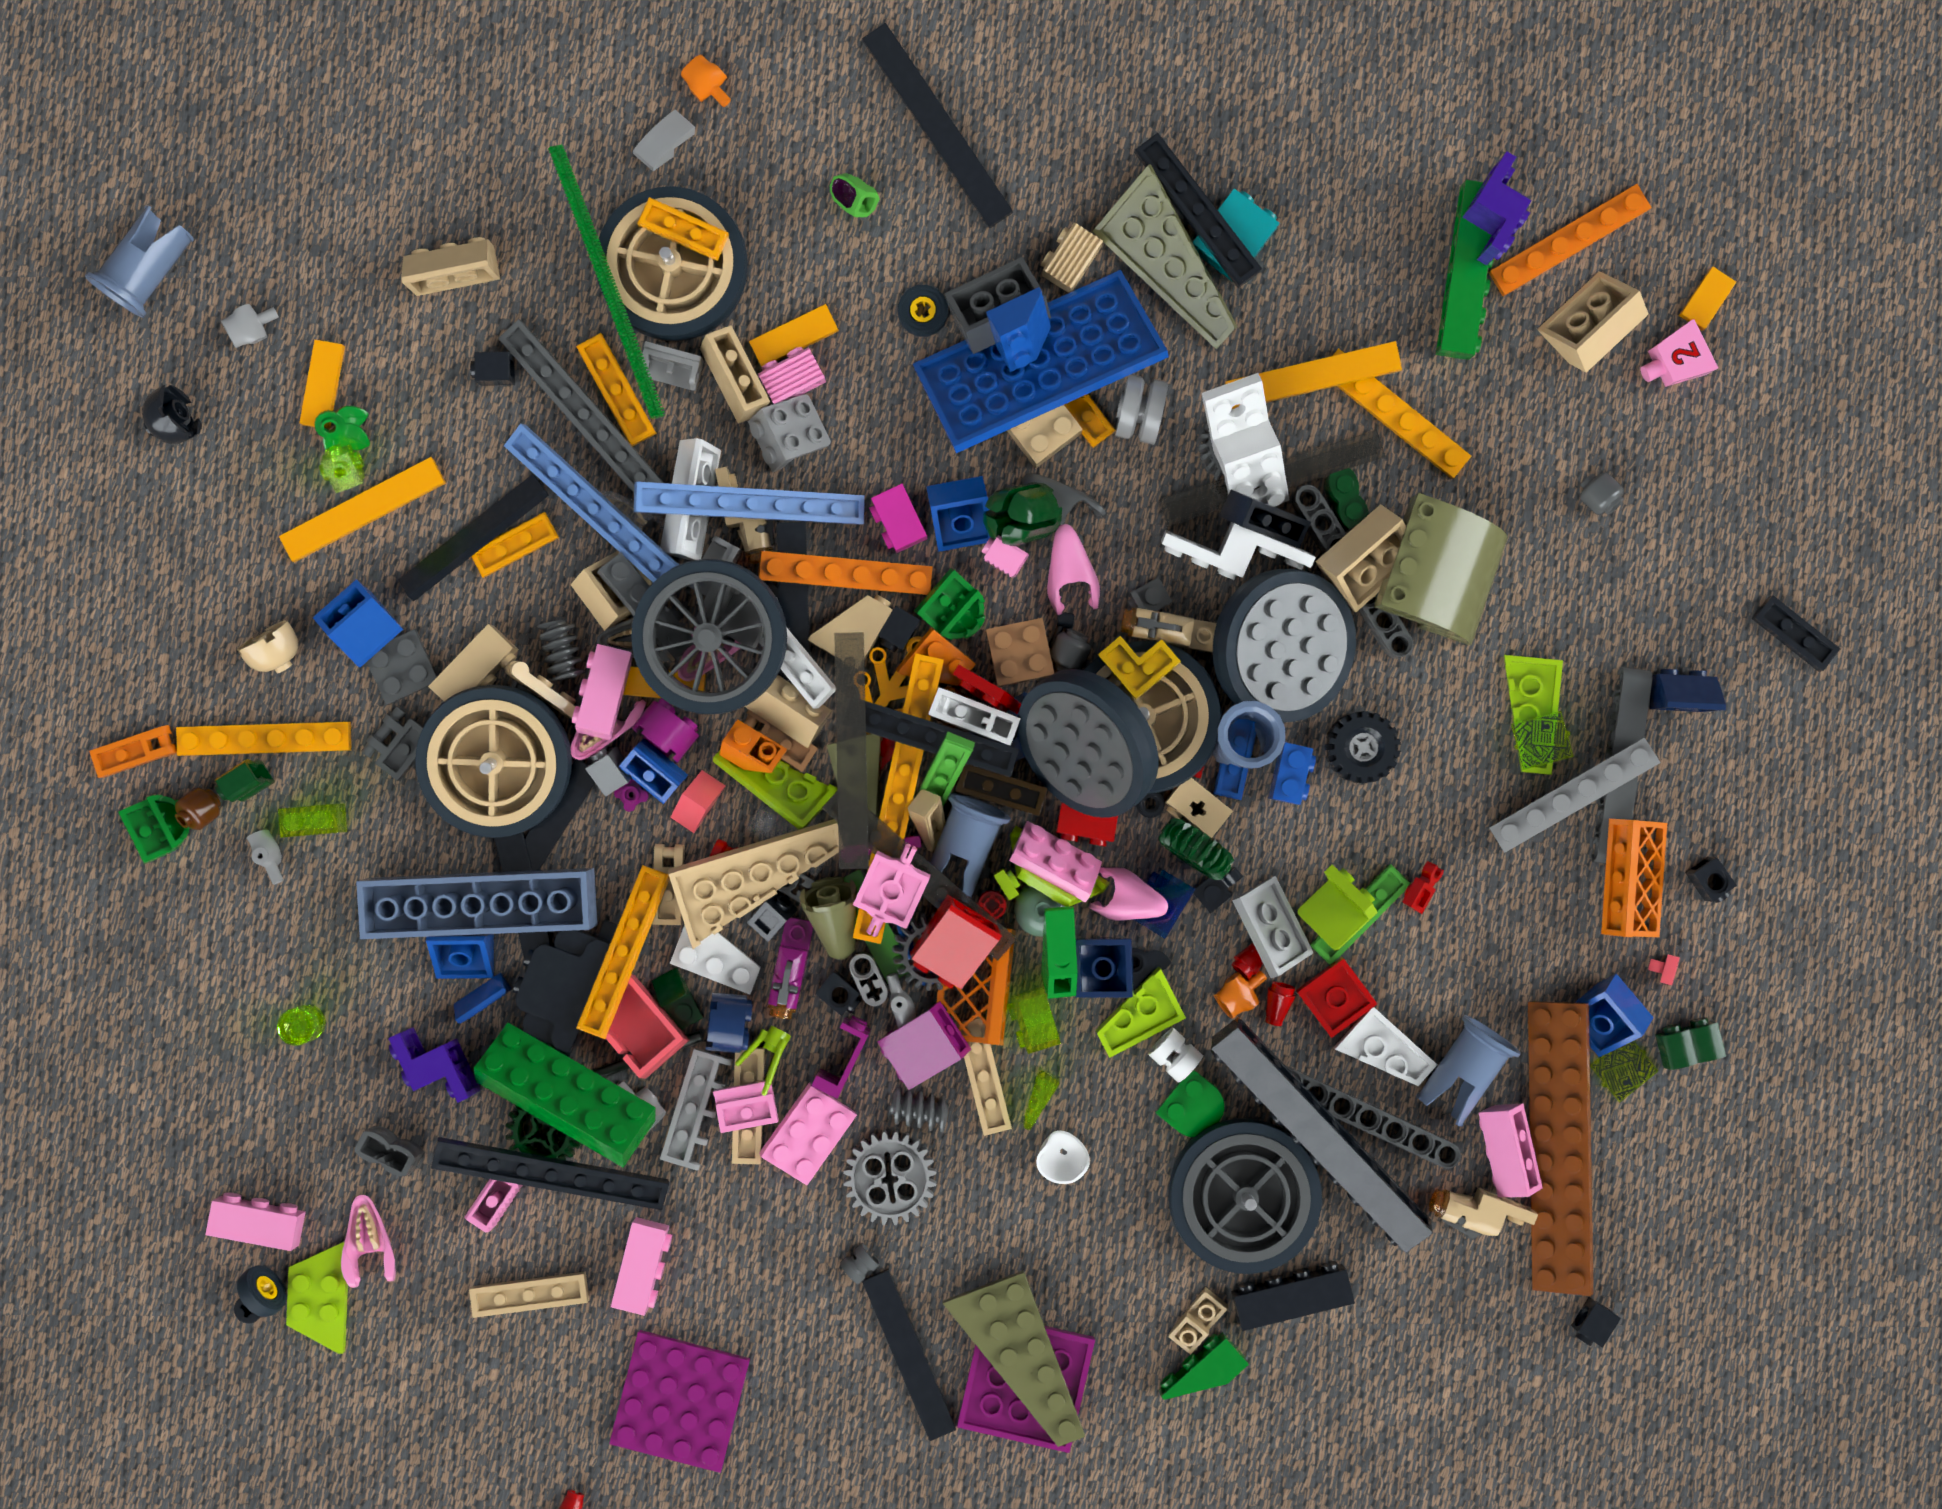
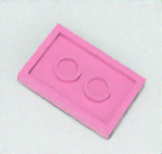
M1029 821L1022 828L1009 860L1084 902L1088 900L1092 893L1102 861L1096 859L1092 854L1085 853L1071 845L1068 841L1045 831L1041 826L1034 825Z
M810 1082L759 1152L763 1159L805 1185L809 1184L857 1116L856 1112L846 1105L812 1087Z

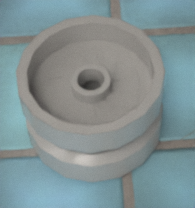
M1130 374L1127 377L1124 392H1121L1118 404L1115 437L1130 439L1134 434L1137 422L1140 423L1138 433L1140 442L1154 445L1163 415L1168 382L1154 379L1149 385L1147 396H1143L1144 378Z

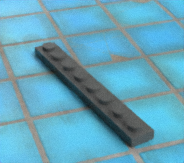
M518 319L498 338L633 492L635 482L665 483L522 320Z

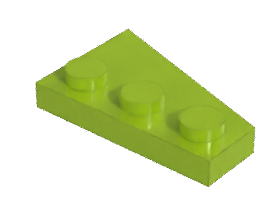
M1160 967L1133 992L1134 997H1128L1095 1030L1109 1058L1186 1019Z

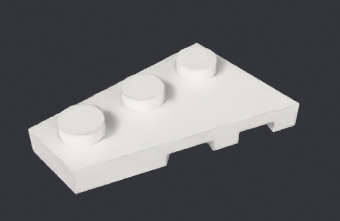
M685 925L670 961L672 965L747 994H751L761 969L756 962L719 932L715 935L711 934L702 940L699 946L692 949Z
M1374 1007L1362 1015L1333 1047L1337 1051L1417 1086L1437 1066L1430 1057Z

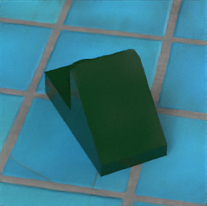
M677 967L652 980L660 1007H665L668 1015L681 1030L704 1018Z

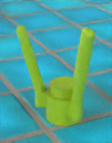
M772 1025L769 1031L762 1029L756 1040L735 1062L736 1066H740L763 1041L765 1042L763 1048L774 1053L764 1080L765 1083L761 1093L763 1096H766L781 1055L791 1038V1035Z

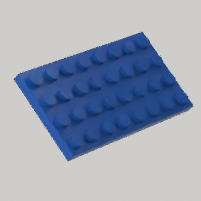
M1121 270L1047 303L1051 318H1049L1050 331L1037 360L1025 367L1010 372L996 344L973 354L965 340L913 363L915 372L956 453L1169 357L1167 348Z

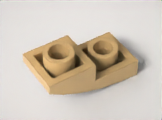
M1205 1287L1174 1325L1168 1337L1191 1355L1209 1335V1329L1227 1311L1228 1304Z

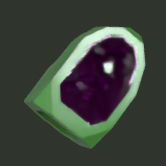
M843 173L834 176L831 181L830 193L833 200L854 217H868L875 210L880 200L878 193L860 178Z

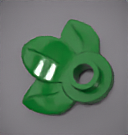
M346 405L336 412L326 410L319 413L315 418L314 426L316 432L323 437L325 450L332 456L342 458L345 455L346 448L361 450L370 445L369 438L360 427L367 419L368 412L360 407ZM327 422H332L335 424V427L333 429H326L324 425Z

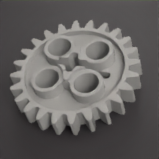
M883 1130L882 1138L878 1139L875 1133H872V1142L869 1143L867 1140L862 1139L861 1145L863 1149L854 1147L852 1150L856 1158H847L846 1162L853 1167L845 1168L843 1173L851 1176V1178L843 1183L844 1186L852 1187L846 1196L856 1197L852 1207L855 1208L862 1205L861 1216L868 1212L872 1213L871 1222H874L877 1216L881 1217L882 1225L886 1224L888 1218H892L894 1225H897L898 1217L900 1216L906 1222H909V1212L919 1216L917 1206L920 1205L927 1208L928 1203L924 1197L933 1198L934 1193L928 1187L936 1186L937 1181L929 1177L935 1175L937 1170L928 1168V1166L934 1162L933 1157L924 1158L928 1148L925 1147L919 1150L917 1148L920 1142L919 1139H916L913 1143L908 1142L909 1133H906L903 1139L899 1138L898 1130H895L893 1137H888L887 1131ZM886 1152L890 1153L892 1175L897 1176L893 1184L896 1198L894 1203L890 1201L888 1179H883L887 1173L884 1155ZM898 1155H906L911 1163L908 1167L901 1168L895 1164L894 1160ZM876 1158L881 1162L882 1168L879 1171H871L867 1168L866 1162L869 1159ZM904 1183L910 1184L914 1188V1193L910 1196H903L898 1190L899 1186ZM880 1187L885 1191L886 1196L881 1200H875L871 1197L870 1190Z

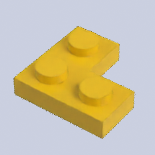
M1121 636L1098 654L1135 700L1181 663L1162 639L1140 658Z

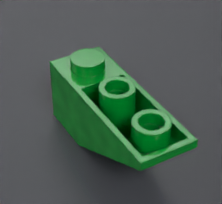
M1073 906L1044 909L1041 978L1048 999L1076 996L1077 956Z
M1223 1332L1219 1336L1213 1334L1204 1342V1349L1199 1354L1195 1355L1192 1353L1182 1362L1183 1368L1175 1375L1173 1372L1169 1373L1163 1378L1160 1383L1162 1386L1159 1389L1160 1395L1163 1400L1226 1385L1243 1371L1249 1363L1246 1357Z

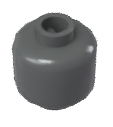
M1604 472L1597 476L1592 473L1581 484L1583 490L1580 494V499L1596 515L1604 513L1610 515L1624 501L1622 497L1624 488L1608 473Z
M1073 629L1058 633L1050 649L1051 659L1055 662L1054 667L1059 671L1068 669L1081 670L1091 652V646L1087 642L1089 638Z

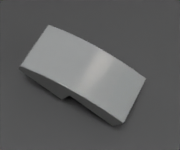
M673 110L645 135L633 150V154L652 171H655L674 157V149L695 134V126L677 110Z

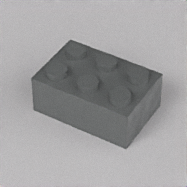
M1021 257L944 294L956 325L970 350L975 354L995 344L986 312L1040 286L1025 260ZM1042 291L1048 318H1051L1046 296Z

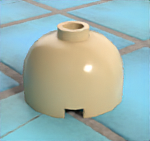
M286 620L265 629V632L255 638L251 637L237 648L240 656L249 667L259 672L275 670L278 674L292 666L290 660L297 653L298 639L294 629Z

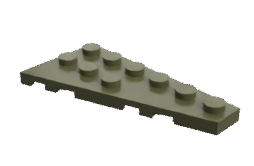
M1148 165L1092 232L1217 349L1238 326L1152 165Z
M1024 1270L943 1300V1305L1058 1447L1085 1437L1083 1427Z

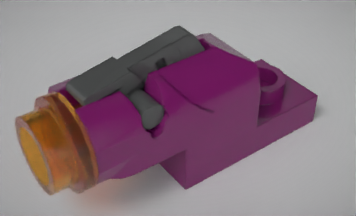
M791 917L784 925L768 1001L770 1016L792 1019L793 1013H796L814 929L809 920Z

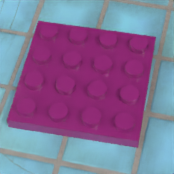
M1045 1326L1077 1414H1079L1095 1337ZM975 1344L957 1428L1070 1453L1072 1442L1059 1447L1055 1444Z
M639 1330L609 1444L721 1473L750 1358Z

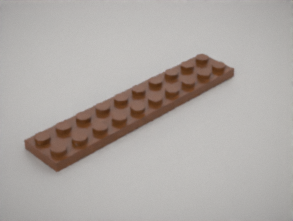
M1529 1001L1530 1135L1543 1189L1531 1195V1209L1538 1214L1535 1224H1531L1532 1290L1592 1296L1593 1232L1589 1003Z

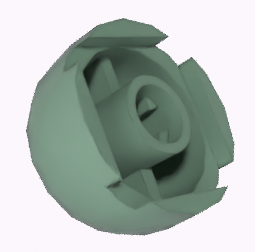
M1026 885L1015 898L1014 914L1017 923L1025 932L1032 936L1043 937L1044 909L1065 906L1051 900L1050 897L1037 889Z

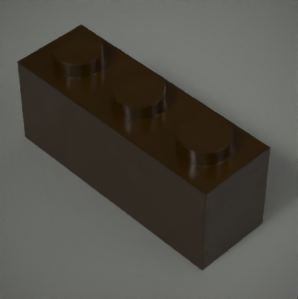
M965 764L956 792L1040 816L1048 788Z

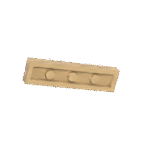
M977 1017L966 1027L973 1036L984 1038L986 1025ZM964 1030L960 1031L962 1035L968 1036ZM967 1042L972 1050L964 1056L984 1136L1012 1129L991 1044Z
M757 1047L740 1066H734V1086L764 1081L765 1048ZM741 1050V1053H735V1062L745 1050ZM763 1125L733 1131L732 1164L762 1163V1157L759 1152L762 1149Z
M586 1272L472 1286L469 1289L473 1318L582 1304L589 1301Z

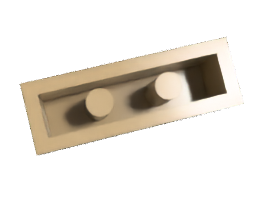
M730 325L706 334L700 350L737 423L739 424L751 419L761 408L767 407L770 400L735 331Z
M488 624L428 687L443 701H446L463 690L477 686L492 685L497 679L494 675L501 667L506 669L509 662L516 660L517 657L514 654L519 649L495 626Z
M777 675L771 686L759 698L744 706L807 748L819 735L832 711L825 705H822L819 709H813L797 688L779 675Z

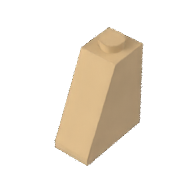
M877 594L874 598L867 595L813 633L808 641L853 668L860 670L879 638V632L893 610L889 608L891 602Z

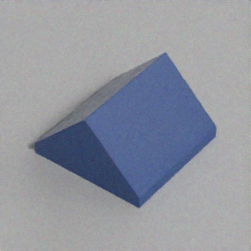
M494 934L428 936L426 938L436 979L494 978Z

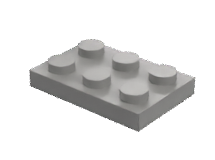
M1276 876L1266 879L1232 900L1270 978L1280 976L1314 953Z

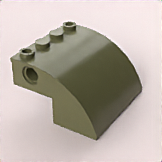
M1417 493V495L1410 499L1403 519L1406 529L1390 576L1382 581L1374 607L1418 622L1417 628L1471 646L1508 536L1498 526L1472 512Z

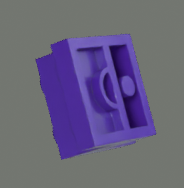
M1508 151L1491 169L1463 215L1464 219L1492 235L1477 259L1486 266L1494 258L1499 260L1502 254L1507 252L1515 239L1513 235L1518 228L1523 226L1530 215V212L1526 209L1532 200L1506 185L1515 171L1511 166L1517 158Z
M414 1027L388 1038L391 1043L389 1044L390 1053L395 1060H399L403 1069L401 1071L403 1081L408 1087L411 1086L413 1091L443 1077L447 1079L445 1083L447 1092L452 1098L456 1099L457 1103L481 1090L457 1038L427 1053Z

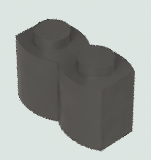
M372 1126L363 1131L354 1148L359 1157L371 1163H380L386 1171L396 1176H407L413 1172L424 1153L423 1149L415 1142L407 1139H398L391 1130L381 1126Z

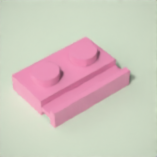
M765 1081L714 1090L713 1095L716 1102L720 1132L725 1133L777 1123L779 1118L772 1083L766 1096L761 1094Z

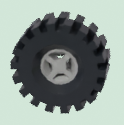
M1360 711L1345 715L1331 726V731L1327 733L1326 738L1328 739L1327 744H1325L1327 762H1330L1331 769L1340 775L1339 777L1344 780H1349L1353 783L1379 781L1380 778L1390 774V769L1395 768L1397 762H1395L1396 758L1400 757L1401 751H1398V745H1401L1400 738L1397 739L1395 733H1398L1396 728L1390 726V721L1387 718H1382L1380 714L1375 712Z

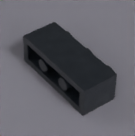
M1232 489L1220 513V517L1299 549L1311 524L1306 519Z

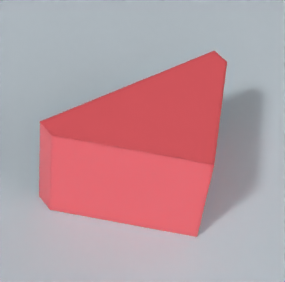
M702 770L682 793L670 818L695 833L726 785Z

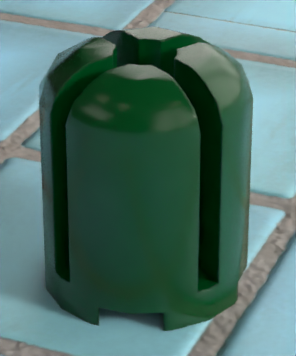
M1032 482L994 492L985 504V507L989 510L983 512V523L989 536L995 540L999 535L1002 537L1003 544L1016 546L1046 538L1052 532H1055L1062 519V507L1058 506L1057 499L1052 493L1054 490L1044 483Z

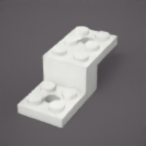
M1259 373L1203 392L1202 398L1212 447L1225 476L1228 495L1232 489L1272 506L1289 501L1281 445L1268 419L1264 389ZM1240 404L1237 408L1232 409L1233 406Z
M1233 522L1230 523L1218 552L1165 530L1161 539V543L1165 545L1164 549L1166 552L1177 557H1181L1182 553L1192 556V563L1204 568H1208L1209 564L1218 567L1217 571L1219 574L1233 580L1236 575L1243 578L1256 546H1259L1258 551L1274 559L1279 554L1285 557L1284 562L1300 570L1303 569L1304 565L1311 568L1316 558L1310 552L1246 529Z

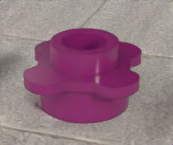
M633 779L614 791L615 797L623 802L624 809L628 812L634 811L638 804L646 802L649 798L648 792L643 791L642 787ZM630 792L634 793L633 797L629 796Z

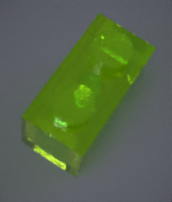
M345 804L278 809L280 838L347 832Z
M1043 986L1011 996L1012 1003L1007 1004L1011 1020H1018L1020 1031L1015 1032L1020 1049L1026 1047L1027 1053L1030 1054L1061 1044Z

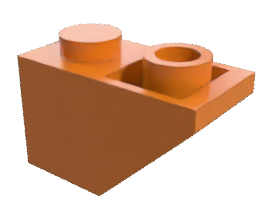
M737 719L723 739L719 755L743 770L772 773L786 753L787 748Z

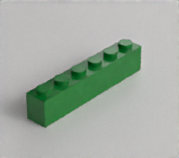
M1465 180L1460 186L1435 355L1470 360L1475 353H1479L1481 348L1482 336L1478 335L1479 326L1483 325L1486 316V308L1482 307L1484 296L1487 297L1489 292L1490 279H1486L1488 268L1492 267L1494 259L1487 266L1477 259L1492 235L1464 219L1463 215L1483 182Z

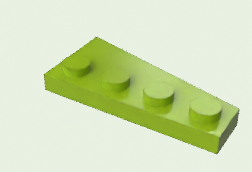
M1504 655L1514 726L1522 723L1515 729V733L1527 723L1526 721L1532 726L1530 720H1533L1532 744L1555 746L1554 735L1555 722L1557 720L1542 719L1541 717L1549 715L1552 717L1554 714L1558 717L1563 660ZM1535 720H1537V723H1536V737H1535V742H1534ZM1538 720H1539V735H1538V742H1537V731H1538ZM1541 720L1553 722V733L1541 732ZM1544 722V724H1549L1550 728H1549V729H1545V728H1544L1543 731H1549V732H1551V730H1552V723ZM1526 725L1524 727L1529 732L1531 731L1530 726ZM1524 729L1520 733L1515 734L1521 772L1552 775L1553 760L1551 758L1554 753H1551L1550 758L1546 759V757L1553 748L1548 747L1550 749L1548 750L1541 746L1547 751L1543 750L1542 756V749L1539 746H1535L1542 756L1539 758L1542 759L1544 757L1541 761L1529 752L1533 753V749L1530 746L1525 745L1528 749L1526 750L1523 744L1519 749L1527 735V731L1523 733L1520 741H1517L1518 736L1516 735H1519L1520 738ZM1524 751L1525 754L1528 753L1527 756H1532L1533 761L1537 760L1534 763V765L1531 763V761L1527 760V756L1525 758L1522 756L1524 754Z
M720 751L713 757L715 764L798 830L806 828L838 791L837 787L816 780V777L808 773L798 772L781 760L772 773L743 770L719 755Z

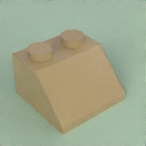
M619 551L583 569L571 584L604 631L632 614L597 573L602 566L620 553ZM631 563L646 583L651 586L652 582Z

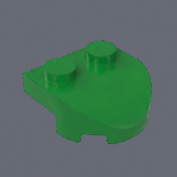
M950 568L916 607L914 612L930 627L948 639L969 638L983 625L985 620V600L977 589L972 587L954 569Z
M152 795L146 797V800L118 811L144 865L172 853L186 840L189 827H182L175 818V814H177L175 803L178 800L163 795Z
M1193 1070L1185 1079L1177 1083L1155 1113L1179 1133L1188 1137H1196L1205 1129L1220 1122L1224 1112V1100L1213 1084Z

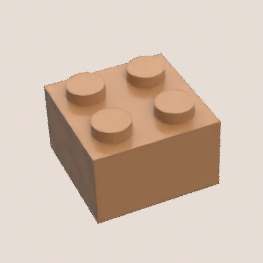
M1043 618L986 629L997 687L1046 678L1054 674Z

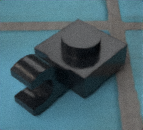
M1233 867L1227 875L1225 874L1222 880H1214L1208 877L1193 889L1192 892L1211 914L1233 896L1228 891V888L1243 876L1236 867Z

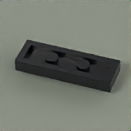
M1774 595L1769 596L1751 618L1818 672L1824 671L1841 649Z

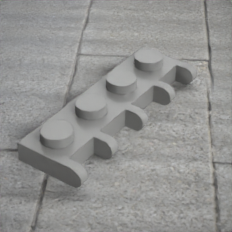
M696 1047L693 1049L660 1160L689 1169L699 1170L701 1164L691 1161L696 1143L704 1146L707 1145L708 1139L698 1136L704 1116L711 1118L716 1116V1111L707 1108L713 1088L723 1089L725 1087L724 1083L715 1081L720 1063L731 1066L733 1059Z

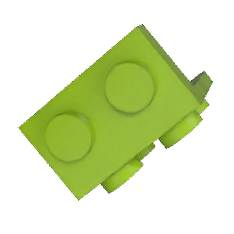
M1332 864L1324 872L1328 881L1298 909V915L1333 950H1339L1378 912L1372 903L1375 900L1374 897L1363 887L1358 890L1352 884L1355 879L1344 868L1339 871Z

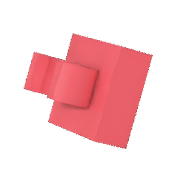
M1668 954L1666 962L1651 959L1648 970L1661 973V983L1673 985L1680 958Z

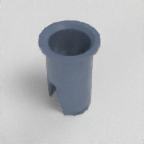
M150 206L144 207V211L98 272H87L85 274L86 279L103 294L139 317H145V302L190 242L194 241L190 233L178 225L154 242L161 220L150 210Z
M1243 701L1232 706L1222 716L1217 728L1218 742L1213 755L1216 762L1227 765L1233 764L1248 769L1260 768L1272 763L1281 753L1286 741L1285 726L1280 715L1269 705L1259 701ZM1238 719H1249L1256 722L1255 731L1260 742L1258 758H1245L1238 755L1231 748L1228 741V728Z
M950 793L948 799L952 804V808L926 870V873L931 875L926 888L930 889L948 864L951 854L968 860L963 875L960 902L970 903L999 828L1003 824L1010 823L1011 818L1004 811L986 802L963 794Z
M1468 1015L1462 1017L1464 1029L1422 1090L1416 1094L1417 1098L1428 1106L1449 1089L1458 1077L1462 1078L1464 1082L1461 1085L1451 1116L1457 1120L1455 1124L1461 1127L1508 1058L1513 1056L1519 1057L1521 1054L1513 1044L1500 1034Z

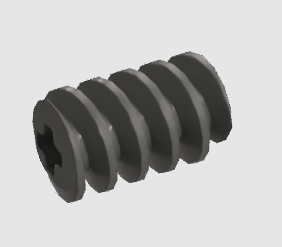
M565 620L551 621L537 626L539 630L546 631L539 636L540 640L549 642L542 647V651L551 653L544 658L545 663L553 664V666L546 670L547 674L556 676L549 680L551 683L573 679L584 672V669L575 668L574 666L581 662L582 659L572 656L573 653L580 650L579 647L570 645V642L577 639V635H570L567 632L573 629L575 625L566 623Z
M896 1086L892 1095L888 1120L891 1115H894L895 1124H899L902 1117H905L906 1126H910L913 1120L916 1119L919 1129L927 1121L929 1131H932L936 1124H939L940 1133H944L949 1104H946L944 1095H941L936 1103L933 1093H930L927 1099L924 1100L922 1091H919L915 1098H912L911 1089H907L905 1094L901 1096L900 1087Z

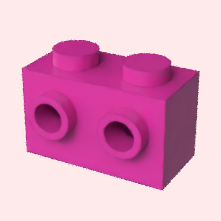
M903 484L871 498L874 506L869 507L875 522L881 521L886 530L881 535L888 549L894 547L896 553H899L927 540L926 532Z

